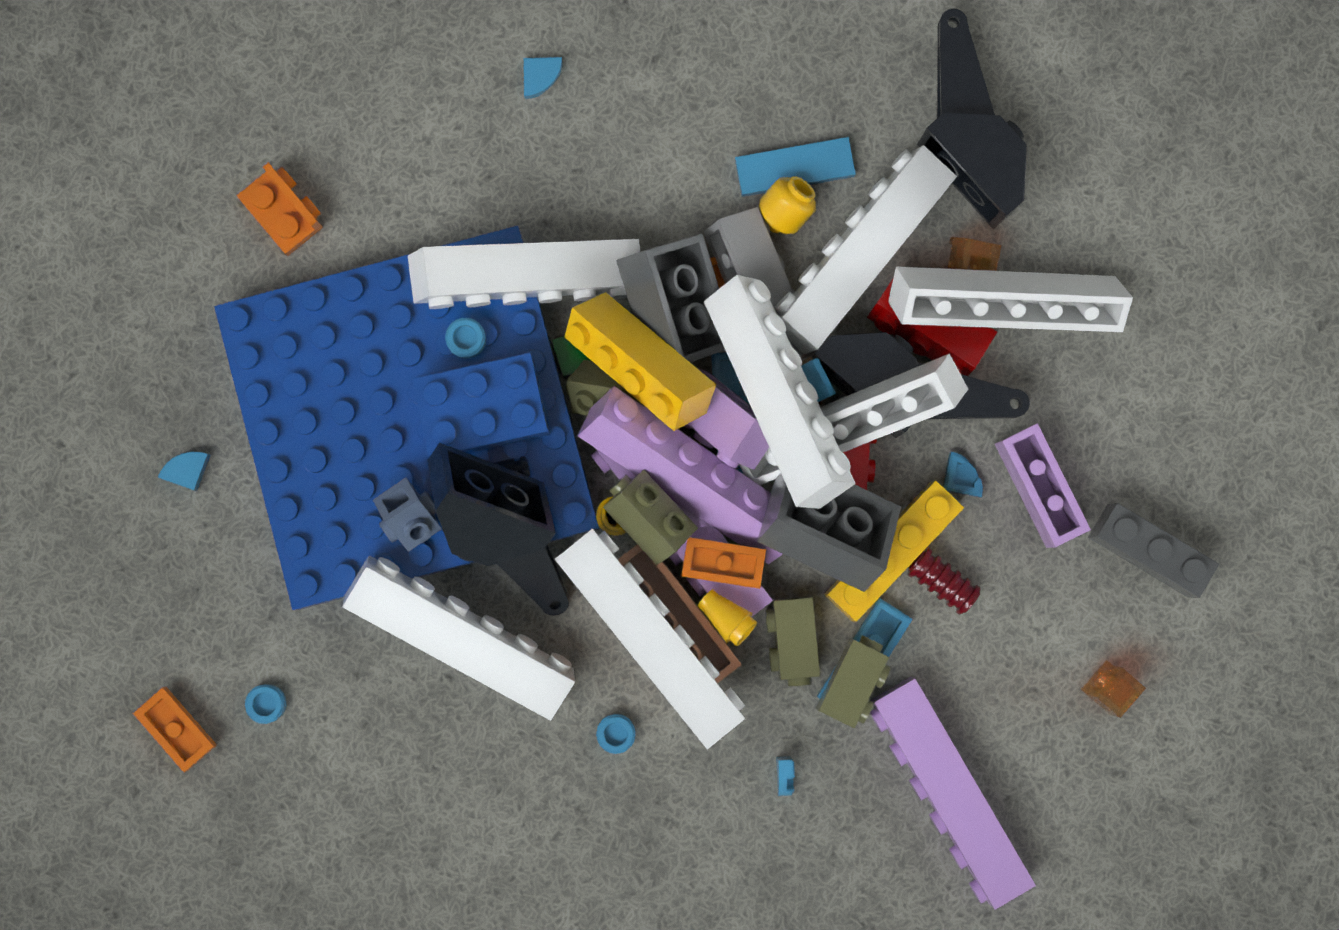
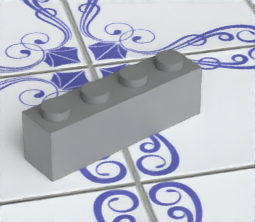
M758 207L718 219L704 231L725 284L736 275L761 280L770 291V301L774 308L788 292L795 293L785 274L783 259L776 252L771 240L769 225L762 218ZM790 342L792 348H794L797 351L801 359L814 352L812 351L810 353L803 354L795 345H793Z

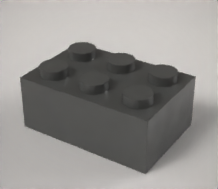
M703 234L616 260L632 314L691 363L725 350L704 304V301L715 293L719 286Z
M780 473L775 479L757 542L865 592L887 568L901 506L857 485H853L820 509L796 507Z

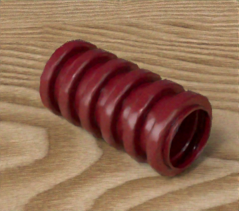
M928 547L909 566L907 575L911 578L916 576L918 578L917 583L920 585L925 583L927 591L930 593L935 591L937 593L936 597L939 600L943 598L947 600L946 605L949 608L955 606L957 614L966 613L978 599L981 587L978 585L972 586L970 584L971 580L968 577L961 578L959 570L952 571V565L948 562L943 564L941 562L942 557L939 555L934 557L932 550Z

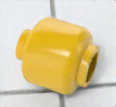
M797 176L791 178L780 177L759 201L760 213L762 218L768 223L770 231L774 233L795 234L816 211L814 189L805 180Z

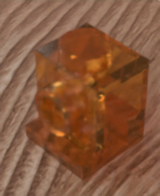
M950 237L949 244L952 245L947 269L968 270L970 264V270L997 271L1002 245L969 238Z
M1107 660L1081 688L1086 695L1109 715L1118 718L1124 715L1146 689L1124 668L1113 666Z

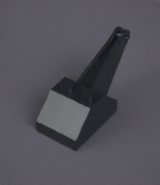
M953 8L948 9L942 14L937 26V119L926 128L917 145L918 147L924 145L957 176L952 182L954 187L994 230L1024 201L1027 144L1022 140L1024 139V134L1014 122L1010 120L1006 122L1001 115H995L971 37L967 17L961 10ZM948 22H954L957 27H950Z
M887 332L830 336L811 358V360L819 359L829 381L847 396L923 365L917 362V358L911 354L914 349L904 338L897 334L891 337ZM961 374L968 388L955 408L928 419L1017 418L1028 411L1030 400L1028 395L1022 390ZM1011 399L1017 400V409L1011 407ZM910 426L890 434L897 438L904 434Z
M439 442L427 461L435 511L451 553L464 561H474L485 566L497 564L538 604L544 613L555 616L565 612L569 606L566 589L548 547V543L556 532L544 482Z

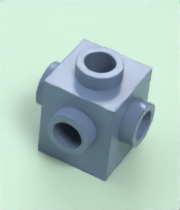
M404 478L373 499L383 519L379 522L383 532L392 543L398 539L408 552L427 541L432 535L442 529L434 516L436 511L433 499L426 491L420 495L407 478Z

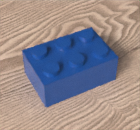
M531 353L412 379L429 457L439 442L463 452L471 453L550 435L535 362Z

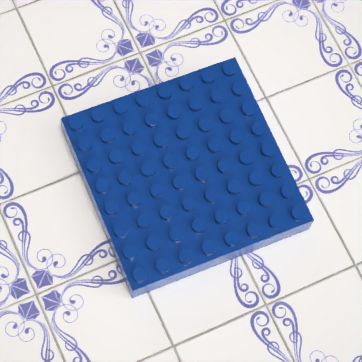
M517 225L442 246L515 244L524 242ZM408 255L214 306L292 610H301L344 598L368 556L377 560L379 557L392 561L400 568V573L411 579L476 563L474 561H464L451 553L443 529L408 552L398 539L392 543L379 525V522L383 519L373 499L404 478L410 481L420 495L426 491L434 501L427 461L429 456L413 387V378L531 353L535 362L550 435L468 454L492 463L512 458L517 461L520 460L521 456L528 459L531 472L529 477L544 482L556 532L550 542L584 534L591 529H594V531L600 529L538 297H529L527 302L516 305H503L502 299H491V304L479 307H467L466 301H453L454 306L429 309V303L414 304ZM459 318L474 319L485 331V347L479 355L473 358L464 359L457 357L449 350L446 344V331L449 325ZM434 514L435 518L437 519V521H438V523H439V525H440V527H441V524H440V521H439V519H438L437 514Z

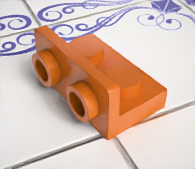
M268 162L263 166L266 172L241 191L237 197L285 255L289 256L323 228L316 219L322 213L307 196L302 200L299 199L292 190L297 183L283 167L276 171Z

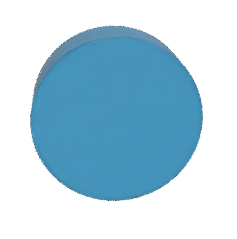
M459 318L449 325L445 340L449 350L454 355L469 359L483 351L486 344V334L476 320Z
M259 685L248 693L245 700V709L253 721L260 724L272 723L278 720L285 712L286 697L282 690L275 685Z
M610 714L599 723L596 737L599 745L605 751L619 754L627 751L632 746L636 732L634 724L628 717L622 714Z

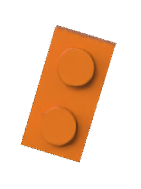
M690 537L686 544L681 576L760 589L766 549Z
M162 687L133 713L184 773L189 771L217 746L167 687Z

